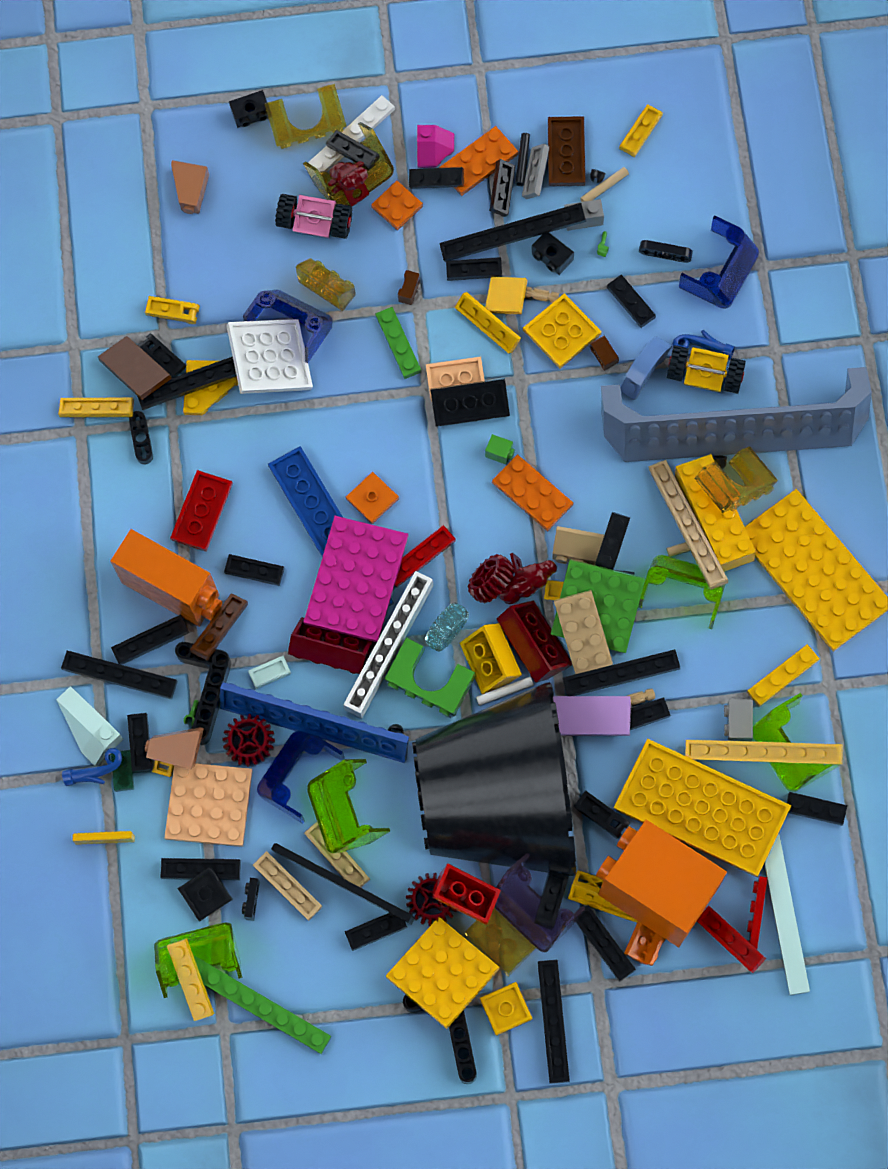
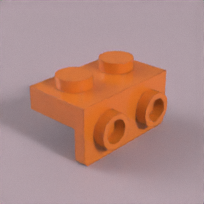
M638 921L624 954L641 964L653 966L665 938Z

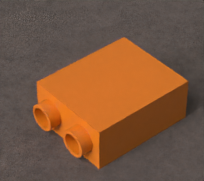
M130 529L110 560L122 584L173 613L181 614L182 618L198 627L201 626L205 618L211 621L222 606V601L218 599L219 593L210 572L133 529Z
M646 819L638 831L630 826L625 830L616 845L624 851L619 859L616 861L608 856L599 868L596 876L603 880V884L598 895L679 948L720 887L727 871Z

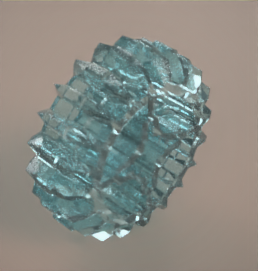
M456 602L446 607L433 622L425 636V642L429 644L428 646L438 652L449 646L461 632L469 618V612L466 608Z

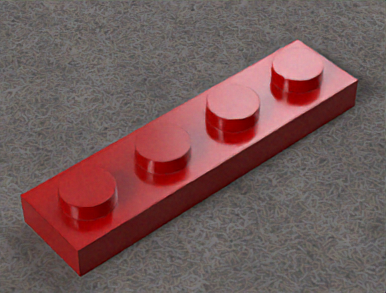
M444 525L402 558L395 582L396 588L413 576L415 571L418 572L456 541L455 537Z
M759 876L758 881H754L752 893H756L755 901L751 900L750 913H753L752 921L748 920L747 932L750 933V938L747 941L756 949L758 948L768 878Z
M708 906L698 918L697 922L750 972L754 973L766 960L764 955L712 907Z

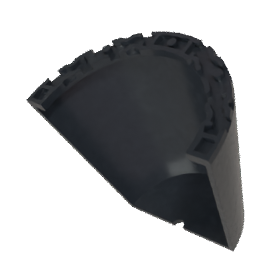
M550 682L541 684L416 738V742H412L413 754H417L414 757L419 806L420 811H424V814L421 815L422 828L427 831V838H424L425 850L429 849L430 855L547 873L552 870L567 876L576 875L574 836H569L568 831H572L573 826L566 767L558 725L557 708L553 700L554 693Z

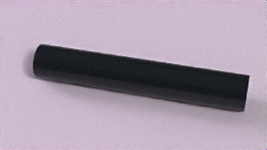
M529 133L521 134L515 181L517 186H524L530 141Z

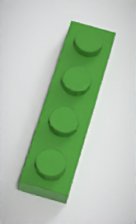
M393 307L375 313L404 379L421 373V368Z

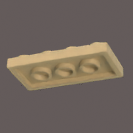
M592 590L554 600L575 674L613 665Z

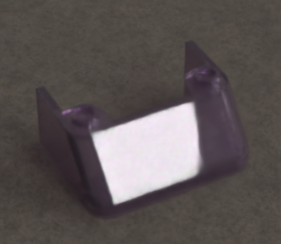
M526 853L507 870L496 886L501 892L494 908L539 951L548 952L574 925L585 908L583 906L580 907L574 914L568 909H560L555 927L552 930L533 923L541 896L529 886L532 877L529 870L523 867L530 856Z

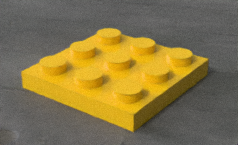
M565 293L523 327V331L559 369L602 334V331Z

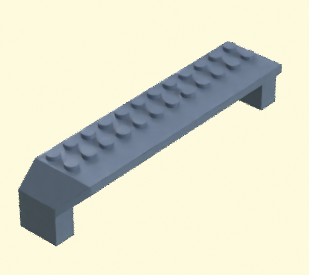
M867 367L847 368L845 394L835 403L642 416L622 404L620 385L601 386V414L604 437L624 462L704 457L709 454L716 456L852 446L869 418L872 391Z

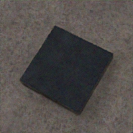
M212 866L177 888L199 922L233 900Z

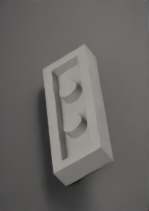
M546 144L531 148L522 197L525 199L540 196L549 152V146Z

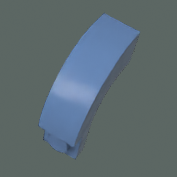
M657 336L653 338L643 348L625 375L626 378L620 387L621 392L634 400L637 399L646 381L655 368L664 362L672 346Z

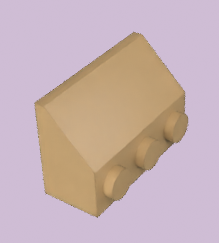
M557 526L552 559L562 564H566L571 559L595 565L604 535Z

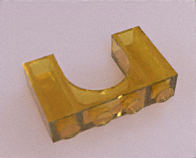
M335 84L316 89L322 114L319 122L313 128L307 130L298 129L290 123L282 99L264 103L276 146H280L281 149L291 146V142L298 141V144L309 141L308 137L315 136L318 139L325 137L326 132L332 131L334 133L336 130L342 132L343 127H347Z
M750 446L738 451L729 462L741 477L745 486L732 481L716 461L704 466L694 478L722 513L729 510L734 511L741 504L745 506L752 499L756 501L763 494H770L774 490L773 486L778 481Z

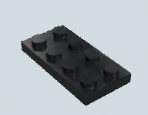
M505 378L430 389L436 427L510 416Z

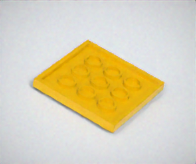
M438 917V922L436 920L387 973L386 978L447 1029L500 968L443 919Z

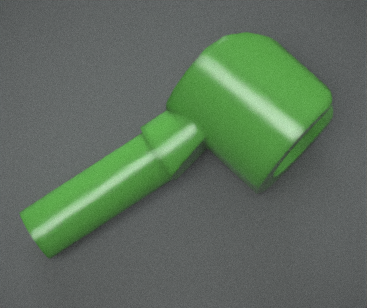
M606 231L602 234L597 254L606 257L609 247L605 246Z
M194 700L190 714L184 717V724H187L188 718L192 717L193 722L191 726H193L199 703L198 700Z

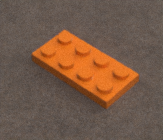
M495 126L439 168H464V187H454L463 196L495 172L496 161L502 159L509 162L519 155V151Z
M518 454L492 480V483L547 531L573 506V502Z

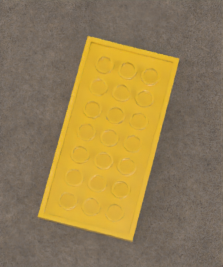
M797 488L745 526L756 551L755 558L833 652L888 611V597Z
M647 738L613 809L642 823L647 819L674 838L758 877L791 805Z

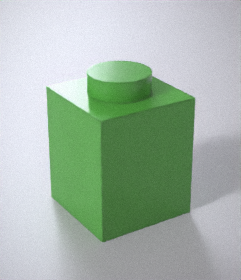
M493 434L485 449L486 458L505 465L509 459L512 460L515 453L512 441Z

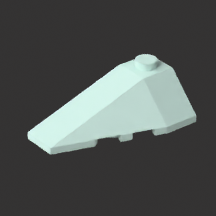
M71 686L56 699L82 754L95 767L105 758V752L108 749L115 748L124 740Z

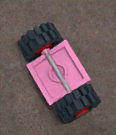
M280 195L275 215V225L277 227L288 229L293 227V232L329 238L331 232L333 237L347 239L352 222V206L336 204L332 200L299 195L297 204V196Z

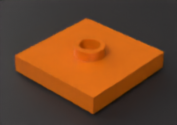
M372 472L346 496V500L373 524L399 500V496Z

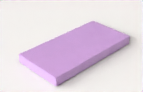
M553 696V700L556 703L561 736H630V696Z

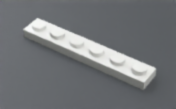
M381 95L347 126L342 133L360 142L395 110V106ZM326 146L305 165V169L319 180L344 156Z

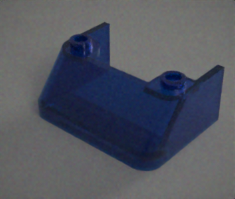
M714 215L711 231L725 237L735 247L719 275L708 271L703 273L699 280H696L681 273L679 288L715 306L726 309L733 304L756 263L759 249L740 227Z
M278 289L258 293L243 315V322L255 321L264 308H272L292 319H299V322L305 325L307 331L313 333L305 345L306 363H309L333 325L330 315Z
M303 731L293 732L257 786L258 795L303 824L305 822L303 815L286 805L291 798V792L283 783L304 752L309 755H317L323 749L344 762L345 756L343 751L316 735Z

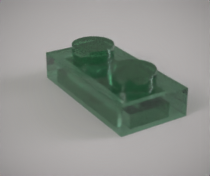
M130 750L120 751L122 754L121 764L112 771L114 791L134 790ZM111 754V760L113 762L115 760V755Z

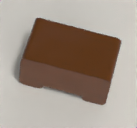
M406 270L402 289L398 291V301L412 305L420 284L419 273Z
M605 335L590 343L589 348L604 371L619 363V357Z

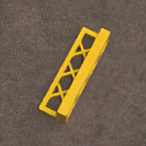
M577 870L568 896L569 900L589 905L592 908L636 923L638 922L598 895L600 890L598 886H602L603 880L597 876ZM580 878L588 881V883H583L578 880Z

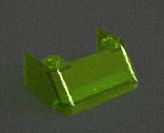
M665 555L656 556L648 570L638 607L642 608L649 584L661 585L665 582L666 578L674 579L704 588L703 595L705 599L716 603L709 624V629H712L726 584L710 590L698 565Z
M801 693L775 707L753 726L755 742L791 743L782 727L790 721L791 714L789 709L800 703L802 699ZM769 762L784 787L791 792L802 789L841 765Z
M344 759L308 783V795L326 849L330 853H340L368 845L390 832L389 828H372L370 825L359 826L348 791L352 790L356 784L354 770L366 764V759Z
M220 923L162 938L154 944L155 969L164 998L168 997V986L174 987L179 984L167 945L186 938L193 956L200 958L211 966L221 965L223 970L229 972L236 970L238 978H243L234 931L230 923Z

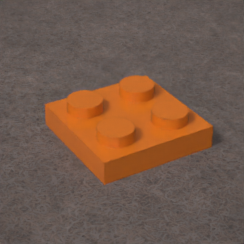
M396 181L371 204V207L398 231L423 207V203L401 183Z

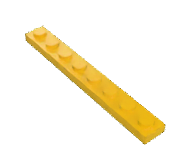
M686 740L685 756L693 760L843 764V744Z

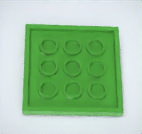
M570 559L560 598L592 590L608 648L626 653L645 578ZM556 611L551 635L565 638Z

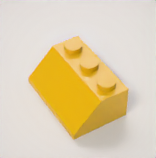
M499 623L483 625L459 643L471 671L476 674L475 680L482 694L510 684L522 675Z

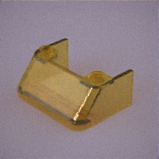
M359 122L358 125L365 136V139L360 143L380 155L379 160L370 171L367 170L368 178L364 181L368 191L371 192L393 175L394 167L373 128ZM306 161L303 163L314 185L327 200L335 201L336 204L350 206L342 190L336 194L331 192L336 186H328V182L331 180L329 173L326 171L319 172L317 168ZM360 189L354 190L353 198L360 196Z

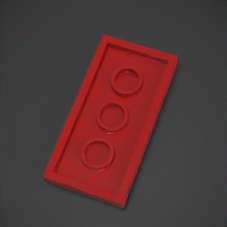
M197 470L170 539L207 552L233 482Z

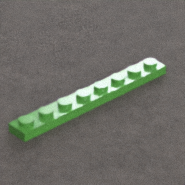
M194 956L203 984L316 1052L323 1053L331 1039L329 1034Z

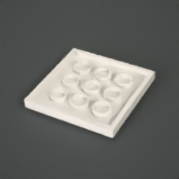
M299 319L228 322L226 326L240 394L302 391L313 388Z

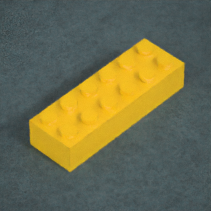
M709 454L676 466L675 478L723 571L725 572L753 562L756 551L712 455Z

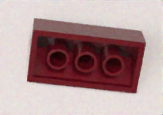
M534 600L512 605L496 618L536 683L548 680L573 665L557 637L551 635L552 629Z
M301 617L291 634L288 655L298 659L310 660L316 664L328 665L334 669L346 670L352 674H360L369 658L373 641L305 625L304 618Z

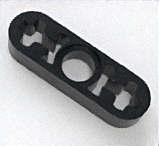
M642 240L639 246V253L643 255L684 263L691 262L693 251L687 247L650 240Z
M135 411L133 416L129 417L135 456L139 463L149 464L153 460V451L147 419L144 413ZM136 417L140 418L141 428L137 427ZM140 433L146 435V439L143 442L136 440V436ZM141 447H144L147 453L145 459H143L141 456Z

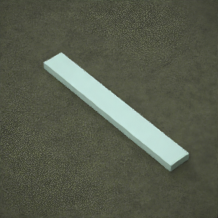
M778 834L764 866L766 876L768 877L767 882L789 995L808 993L810 989L780 835Z

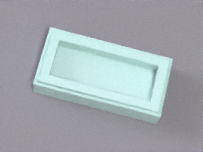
M284 656L248 671L256 689L291 674Z

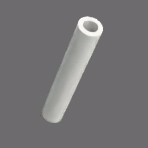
M527 677L477 696L476 699L478 705L481 706L534 686L531 677Z

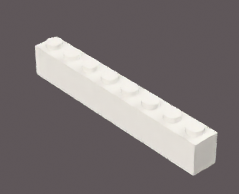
M415 571L343 704L345 711L361 719L363 718L432 590L433 579Z

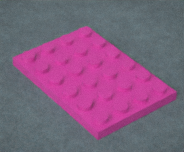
M335 516L304 618V624L377 642L381 635L409 537L408 533Z

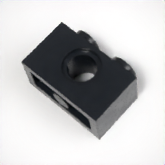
M263 90L229 101L230 110L237 128L247 127L251 123L265 121L271 117L270 108Z
M551 233L542 234L532 244V256L537 261L545 263L551 272H556L560 275L574 260V252ZM554 252L556 254L554 256H549L547 253Z

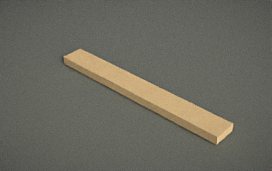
M664 460L648 466L710 590L727 584L728 578L667 461Z

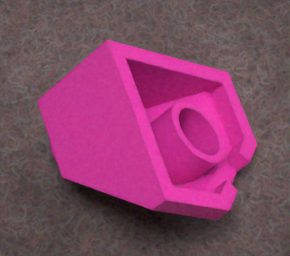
M417 125L418 168H436L445 157L450 156L454 152V133L437 125Z

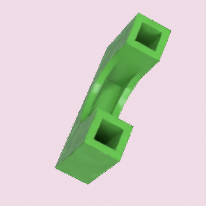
M406 638L385 677V680L389 682L387 685L395 690L399 688L404 690V694L412 699H415V697L422 699L421 703L430 708L433 705L439 708V712L449 717L450 714L455 716L476 677L475 672L457 664L448 683L443 688L436 691L423 690L415 683L414 671L425 648Z

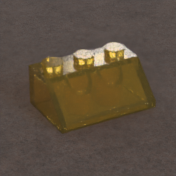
M309 258L295 267L299 283L341 311H344L356 295L353 283L349 280L344 281L338 273L333 270L329 271L318 260L314 261Z
M495 908L487 925L476 920L465 931V936L489 959L497 964L508 977L536 949Z

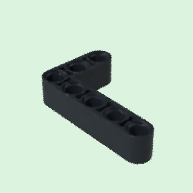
M180 642L175 647V653L180 662L209 669L192 729L204 728L203 731L206 734L201 738L200 745H205L212 736L220 707V687L223 682H227L231 660L227 652L215 649L208 660H199V656L191 653L193 643ZM182 650H189V653L186 656L180 655ZM220 658L227 659L224 664H217V661ZM215 676L221 677V680L218 683L212 682V679ZM210 694L216 695L213 701H207V697ZM204 713H211L209 719H202V715Z
M407 995L403 997V1005L408 1012L424 1011L419 1005L408 1007L406 1002L409 997ZM463 1010L461 1016L455 1019L449 1026L460 1081L464 1084H471L476 1080L477 1072ZM457 1029L465 1031V1036L462 1039L454 1037V1032ZM461 1049H466L469 1051V1056L466 1059H460L458 1052ZM465 1069L473 1071L471 1079H464L462 1077V1072Z

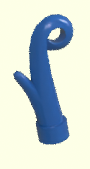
M705 330L701 331L704 337L682 334L677 336L672 343L673 347L676 345L688 348L689 343H692L709 351L729 355L728 360L732 358L735 349L733 345L723 344L714 339Z
M116 748L108 749L105 752V760L108 765L62 771V779L65 786L78 782L104 784L105 781L98 777L108 774L120 766L122 761L121 752ZM111 754L115 755L114 762L110 759Z

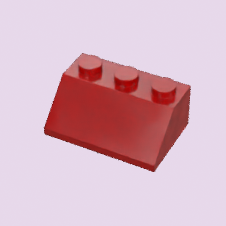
M447 863L438 876L433 888L432 898L487 925L501 890Z

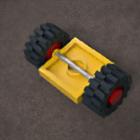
M674 345L668 365V379L682 381L684 369H687L684 385L721 392L723 379L726 378L724 391L739 394L744 376L745 360L731 358L727 372L726 366L729 355L692 347L689 362H686L689 348Z

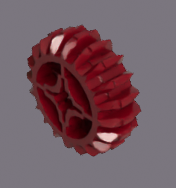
M498 554L490 556L489 559H485L483 563H480V566L472 574V578L469 579L467 586L468 592L480 603L491 602L499 594H502V591L510 584V580L513 578L514 566L505 556L503 557Z
M248 714L247 719L240 715L241 721L238 722L234 718L235 725L233 726L229 723L227 726L230 731L224 730V734L228 737L222 738V741L226 743L223 745V748L228 750L226 754L228 757L232 756L231 760L233 762L238 760V764L242 765L245 761L246 766L249 767L250 761H253L256 766L258 765L256 760L260 759L261 762H264L263 755L270 756L267 750H274V747L271 745L275 743V738H272L274 731L270 730L271 725L266 724L264 718L259 721L258 715L254 719H252L251 714ZM252 726V729L249 731L241 730L244 727ZM260 730L264 733V743L262 746L257 742ZM235 735L241 739L237 750L233 745ZM244 737L248 739L252 738L254 743L249 741L246 743ZM249 749L256 750L252 754H243V752L245 753Z
M426 873V880L419 876V884L416 881L412 882L415 889L408 888V892L412 895H406V899L411 900V902L406 903V906L408 908L413 907L409 913L412 915L417 913L414 916V920L417 921L421 917V925H424L426 920H428V926L430 927L432 921L436 920L438 922V917L447 923L445 916L452 919L454 916L450 911L457 912V910L448 905L445 907L438 900H436L437 903L433 904L432 902L430 904L428 896L433 897V891L424 888L425 886L436 884L437 873H433V878H430L429 873ZM419 892L425 898V902L422 904L421 909H419L416 904V898ZM432 908L441 911V913L436 915H429L425 912Z

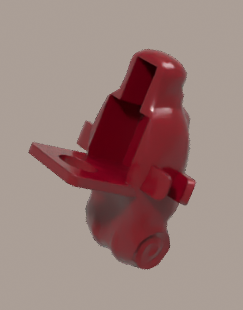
M358 161L355 164L351 162H338L329 170L331 180L328 182V186H336L331 192L336 194L342 190L350 206H354L369 195V191L364 183L368 178L367 169L362 167L364 165L362 161ZM360 189V196L353 198L354 190Z
M510 553L515 575L510 580V584L507 585L506 589L502 591V594H499V598L506 604H516L520 598L530 597L538 589L545 586L548 578L556 573V564L551 560L523 567L521 559L514 553Z

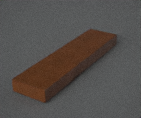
M231 593L191 647V653L208 660L247 607L248 601Z

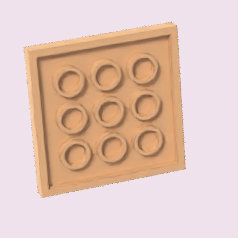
M195 764L192 769L174 765L165 840L243 847L253 770L250 768Z

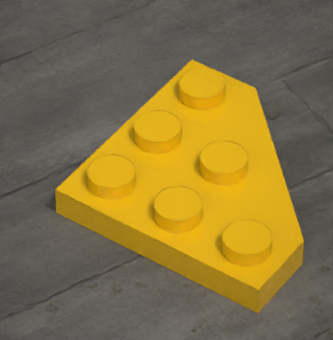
M187 360L186 373L218 361ZM237 376L184 395V415H204L214 403L219 402L228 394L230 389L238 385Z

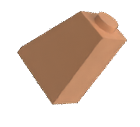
M172 160L171 166L181 210L188 214H199L209 178L208 168L206 166Z
M204 728L153 736L150 740H147L145 745L146 758L192 769L196 764Z

